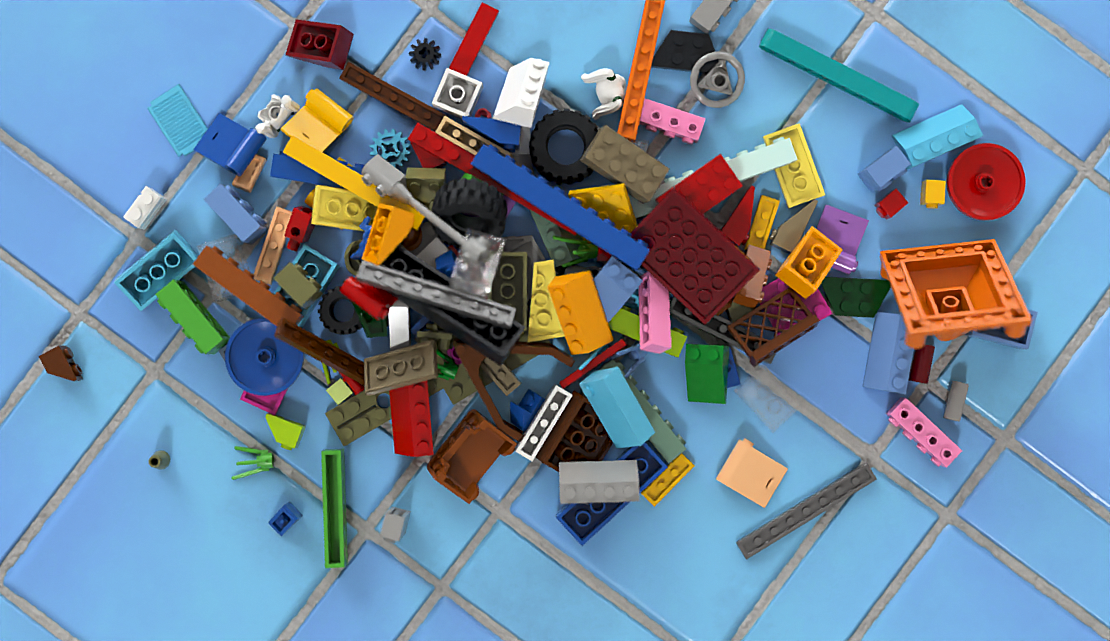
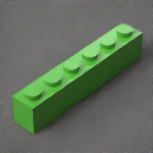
M325 449L321 451L325 568H344L348 564L344 449Z

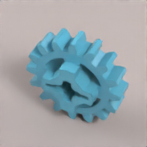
M384 129L383 135L378 132L379 138H372L375 144L369 145L371 149H374V151L370 152V155L376 156L378 154V147H380L383 159L389 162L390 159L397 158L398 160L389 163L396 169L397 165L403 168L402 162L409 161L406 155H411V152L407 150L411 147L410 144H406L408 138H401L403 133L400 131L396 134L395 129H392L391 133ZM386 138H392L390 141H383ZM400 142L403 146V153H401L398 148ZM384 146L389 148L393 146V149L397 154H395L394 152L388 153Z

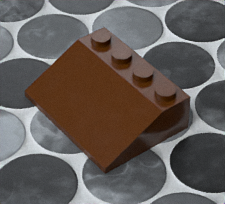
M576 391L572 392L573 396L535 456L543 464L558 472L559 462L602 461L613 444L588 398Z

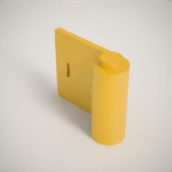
M317 88L315 90L311 89L307 93L305 105L280 130L291 138L293 135L319 151L324 152L349 127L354 116Z

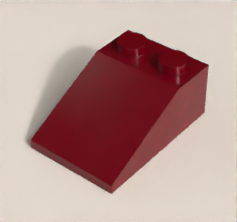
M296 19L285 55L327 68L344 70L354 34L342 25Z

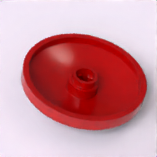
M992 143L977 144L958 154L949 167L946 181L947 191L954 206L964 215L983 221L1001 218L1014 210L1023 197L1026 184L1024 169L1018 158L1005 147Z

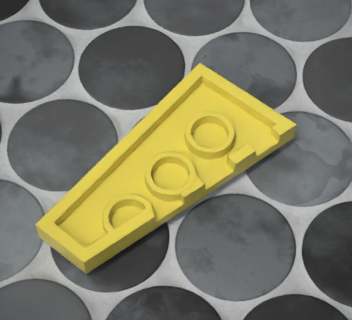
M554 259L534 263L527 342L565 337L547 287L556 276Z

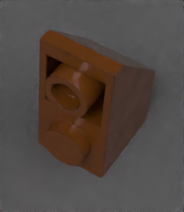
M59 345L39 356L48 374L71 381L83 380L82 370L78 364H75L72 358L74 355L66 345Z

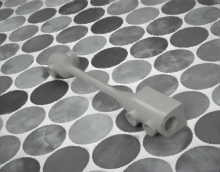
M377 154L365 164L362 169V181L367 186L374 184L377 186L375 188L376 192L381 197L387 194L391 198L412 206L462 245L461 253L463 255L461 257L466 264L470 265L474 262L476 265H480L486 260L491 248L486 238L480 236L477 239L474 237L466 239L414 199L413 195L406 188V175Z

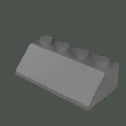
M637 460L559 462L560 504L639 501Z

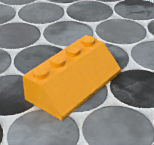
M591 271L555 276L547 287L571 355L590 353L612 342L614 339Z

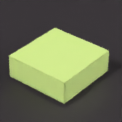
M342 378L326 390L337 405L354 393L343 382Z

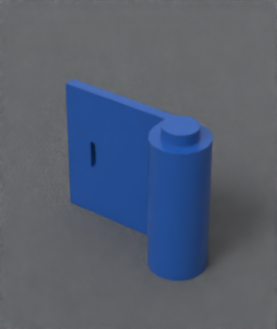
M219 113L195 146L194 151L241 177L267 138L263 133L259 134L256 129L250 128L248 130Z

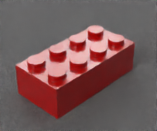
M719 154L657 197L655 201L659 204L675 187L691 204L704 214L743 185L723 156Z

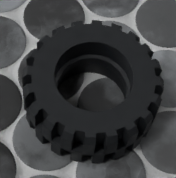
M564 109V111L554 110L552 114L547 113L541 121L536 123L530 135V156L538 173L546 177L548 181H554L560 185L562 183L571 185L574 182L579 183L583 181L584 178L589 177L594 170L581 162L580 159L573 164L562 165L555 162L548 152V142L554 133L560 130H571L582 138L584 154L598 132V126L590 120L589 116L582 115L578 110H575V112L570 111V109Z
M460 178L458 181L454 179L449 184L446 183L441 186L434 197L431 212L466 239L471 237L477 239L483 236L492 246L493 243L498 242L500 237L503 236L508 209L504 196L500 191L497 192V188L493 185L489 186L488 182L483 180L480 182L475 178H471V180ZM459 212H469L476 214L479 217H469L462 215ZM431 222L432 229L442 241L445 240L446 244L462 249V245Z

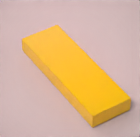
M761 195L748 234L750 237L745 244L744 250L747 249L748 245L765 249L780 200Z
M682 453L667 465L668 468L641 492L654 507L695 466Z

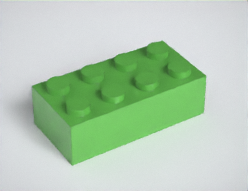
M173 279L155 294L159 298L157 300L159 305L169 310L171 313L170 318L184 328L182 332L187 338H192L196 344L194 346L201 354H216L218 350L227 345L230 336L184 281Z

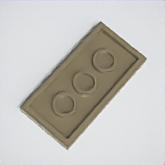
M434 340L364 359V384L367 396L438 377L436 342Z

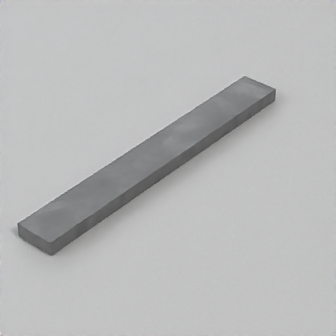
M362 261L356 281L508 329L511 327L516 311L514 308L366 261Z
M865 462L738 540L736 544L747 560L877 480V478Z

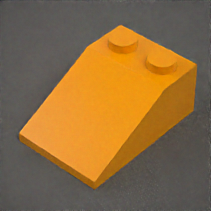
M379 203L362 260L380 265L408 235L414 225L415 214Z
M812 226L781 265L775 276L806 299L817 290L843 249Z

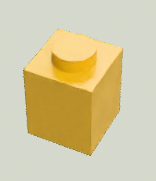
M922 181L920 205H926V208L937 209L938 206L943 205L945 202L946 181Z

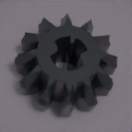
M424 38V43L417 39L418 46L411 45L414 51L409 52V56L413 57L410 59V62L412 64L416 63V69L422 66V70L426 71L427 66H429L433 70V63L439 65V61L436 58L442 57L441 53L438 52L440 47L434 46V40L428 44L427 38ZM424 51H427L428 54H430L426 55V58L422 57Z

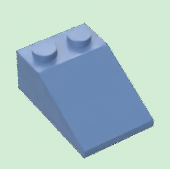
M613 256L610 257L593 279L608 323L643 282L640 277Z

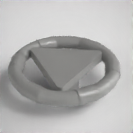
M717 51L704 55L696 62L690 76V86L694 96L700 103L712 108H721L733 103L742 93L745 84V74L742 65L734 56L726 52ZM720 59L697 83L701 67L708 61ZM725 60L736 69L738 74V81L734 92H732ZM698 87L731 96L713 101L706 98L699 91Z

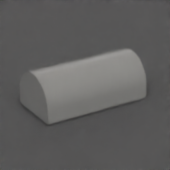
M952 381L943 418L958 422L961 420L969 387L968 384Z

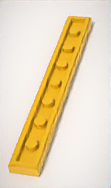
M293 135L283 150V153L376 207L381 203L414 213L415 222L413 228L416 230L420 228L425 219V216L412 206L391 198L387 194L381 197L376 192L375 188L377 186L374 184L367 186L362 181L361 174Z

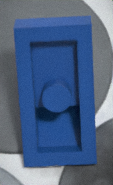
M528 389L519 405L512 401L510 402V422L526 432L545 399Z

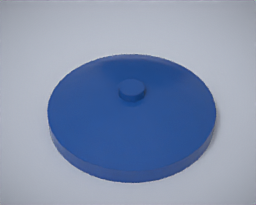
M266 318L248 321L236 329L230 337L225 351V364L231 379L244 391L260 396L274 395L289 388L299 377L304 364V353L274 337L277 326Z

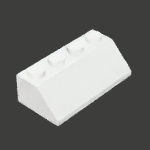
M529 58L509 69L493 119L532 128L546 82L549 62Z

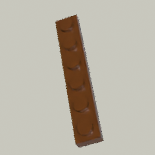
M350 62L347 63L339 77L343 82L435 132L444 116L449 118L444 113Z
M285 318L279 320L274 337L365 386L363 361Z

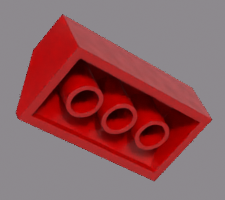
M427 380L389 390L395 454L412 457L434 455Z

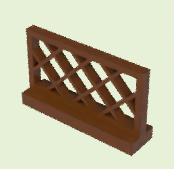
M789 287L729 325L727 329L750 358L749 362L755 367L816 328L820 320L816 315H812L795 291ZM790 294L794 299L793 305L782 303L783 297ZM770 305L778 306V315L766 313L767 307ZM781 307L792 309L791 318L780 316ZM795 310L803 311L807 317L802 320L795 319ZM754 315L763 316L762 325L751 323V318ZM766 317L777 319L775 328L764 326ZM779 320L789 321L790 327L787 330L779 329ZM739 325L747 326L746 335L738 334L734 328ZM750 327L761 329L760 338L748 336ZM763 330L775 332L774 338L771 340L762 339ZM748 340L759 342L758 348L753 352L747 347Z

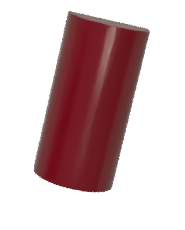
M924 344L923 347L914 349L908 381L928 384L935 346Z

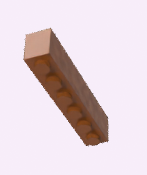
M206 245L193 262L195 267L277 326L279 320L285 318L298 326L304 318V315L301 314L302 309L293 303L291 306L285 302L287 298L278 292L276 294L272 293L269 290L271 287L262 280L257 282L253 279L255 276L247 269L242 271L238 268V262L231 257L227 260L222 256L224 252L216 246L211 248Z

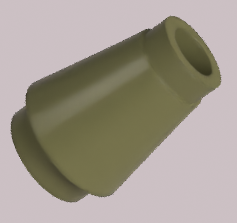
M162 450L156 451L149 459V465L160 470L167 468L170 464L169 454Z

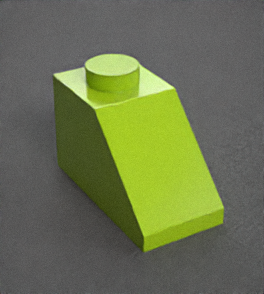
M266 413L265 418L276 442L281 443L280 447L287 450L298 448L306 426L278 415Z

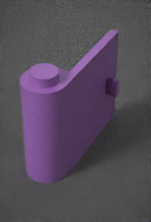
M825 204L816 229L843 249L831 268L850 274L851 271L855 272L858 266L855 255L869 220Z

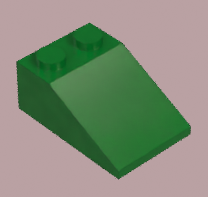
M686 344L685 370L689 402L726 404L729 346Z

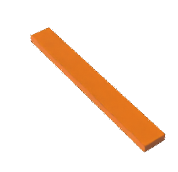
M665 0L645 1L617 131L618 134L633 143L636 141Z

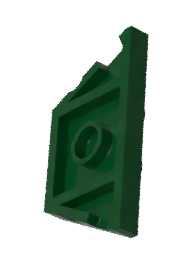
M825 277L821 282L834 316L874 318L891 288L889 280Z

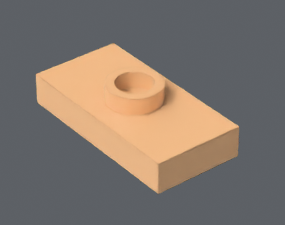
M256 154L242 176H235L232 185L251 193L267 161L266 158Z

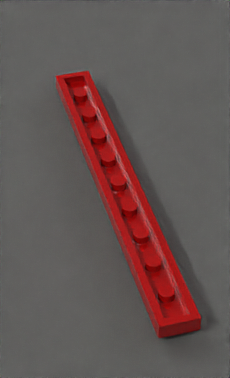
M417 122L408 138L409 141L461 171L471 174L481 181L488 182L489 186L493 185L503 195L576 236V232L474 168L471 162L475 155Z

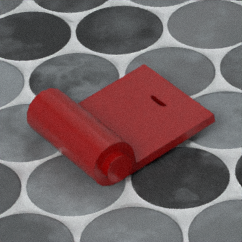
M350 276L346 279L340 288V292L377 320L380 318L384 319L389 314L390 308L398 300L382 288L356 281L357 276L355 278Z

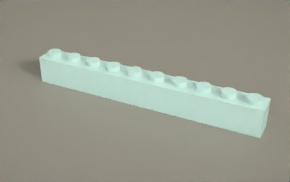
M784 137L773 140V144L768 146L765 143L754 147L755 151L749 153L747 150L736 154L737 157L733 159L729 157L724 158L740 182L798 160L790 138L784 140ZM693 170L682 173L683 177L675 179V176L665 179V183L658 187L651 200L643 204L628 194L635 219L647 216L658 205L655 199L692 174Z

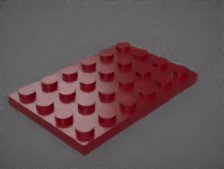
M675 187L631 232L630 238L638 241V239L648 244L647 248L650 250L641 265L703 324H706L760 271V268Z

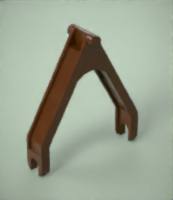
M455 338L453 340L455 351L500 431L520 442L524 437L523 431L501 418L479 377L480 364L486 357L463 341ZM519 341L510 353L551 355L569 367H572L575 362L572 356L553 344L546 342Z

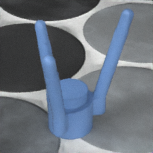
M640 342L627 349L617 352L601 364L628 354L631 360H637L625 374V378H628L645 361L644 356L647 355L648 351L640 350Z

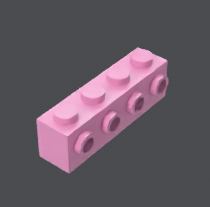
M644 98L639 124L646 126L645 129L648 131L657 132L658 130L664 132L666 137L675 138L676 136L682 138L684 143L693 144V142L697 143L705 118Z
M646 272L640 276L643 282L638 287L640 350L661 354L670 349L672 343L669 290L651 273Z
M901 397L886 413L890 417L888 421L895 427L899 426L903 430L902 434L910 441L913 439L917 443L916 447L925 454L927 452L931 456L930 460L939 467L941 465L947 468L962 452L951 439L907 398Z

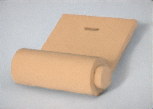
M745 438L743 441L738 440L716 480L765 508L788 468L753 448L754 443Z

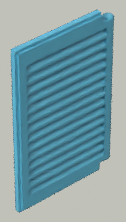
M178 84L151 101V106L147 109L178 157L182 154L186 157L194 151L195 146L208 128Z

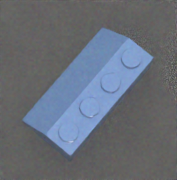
M884 312L876 313L862 387L906 394L914 348H910L905 343L906 326L902 315Z

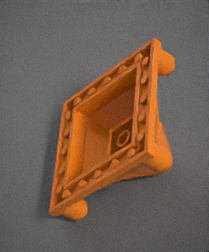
M995 239L880 251V275L884 279L889 280L906 326L905 343L910 348L918 349L923 347L926 335L934 334L940 341H950L971 330L1005 326L1004 331L1008 336L1019 338L1025 334L1026 327L1031 326L1032 319Z

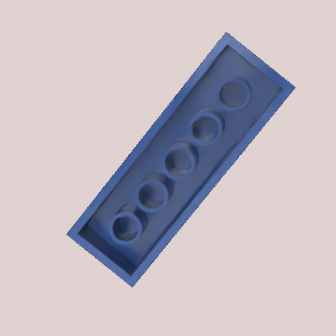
M643 443L641 446L629 447L616 459L637 460L639 493L668 468L646 443ZM630 502L569 503L556 514V518L583 546Z

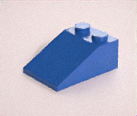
M462 116L464 126L509 153H515V150L520 151L521 125L490 118Z

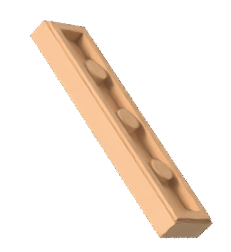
M276 206L253 279L257 281L262 280L266 284L272 285L287 240L284 234L292 211Z

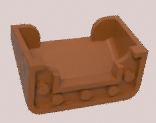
M472 409L430 459L427 470L438 483L470 504L479 495L478 481L500 454L502 456L511 455L517 443L507 434L500 431L495 424L480 412Z

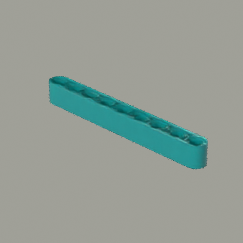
M768 28L759 44V48L904 122H911L919 106V103L776 30Z

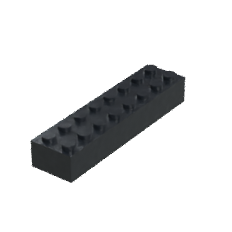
M397 245L379 265L476 296L400 245ZM385 290L499 366L503 364L519 342L526 328L513 320L510 329Z

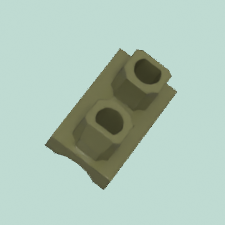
M426 323V329H432L433 332L417 331L419 343L429 341L431 338L438 339L439 350H448L450 342L453 340L452 334L438 333V330L444 329L435 323Z

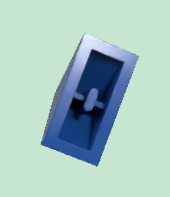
M288 502L268 523L282 536L303 515L291 502Z

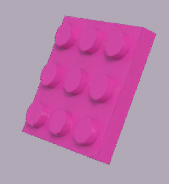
M779 278L770 282L765 287L763 286L764 297L759 304H764L789 288V286ZM818 288L806 299L795 291L812 315H816L820 321L833 314ZM790 294L783 297L782 303L793 305L794 299ZM770 305L767 307L766 313L778 315L779 307ZM781 307L780 316L791 318L792 309ZM795 310V319L802 320L807 317L803 311ZM768 318L773 328H775L777 319ZM779 320V329L787 330L790 327L789 321Z

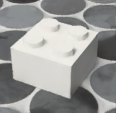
M446 68L432 105L436 109L461 119L462 116L471 117L482 92L483 83Z

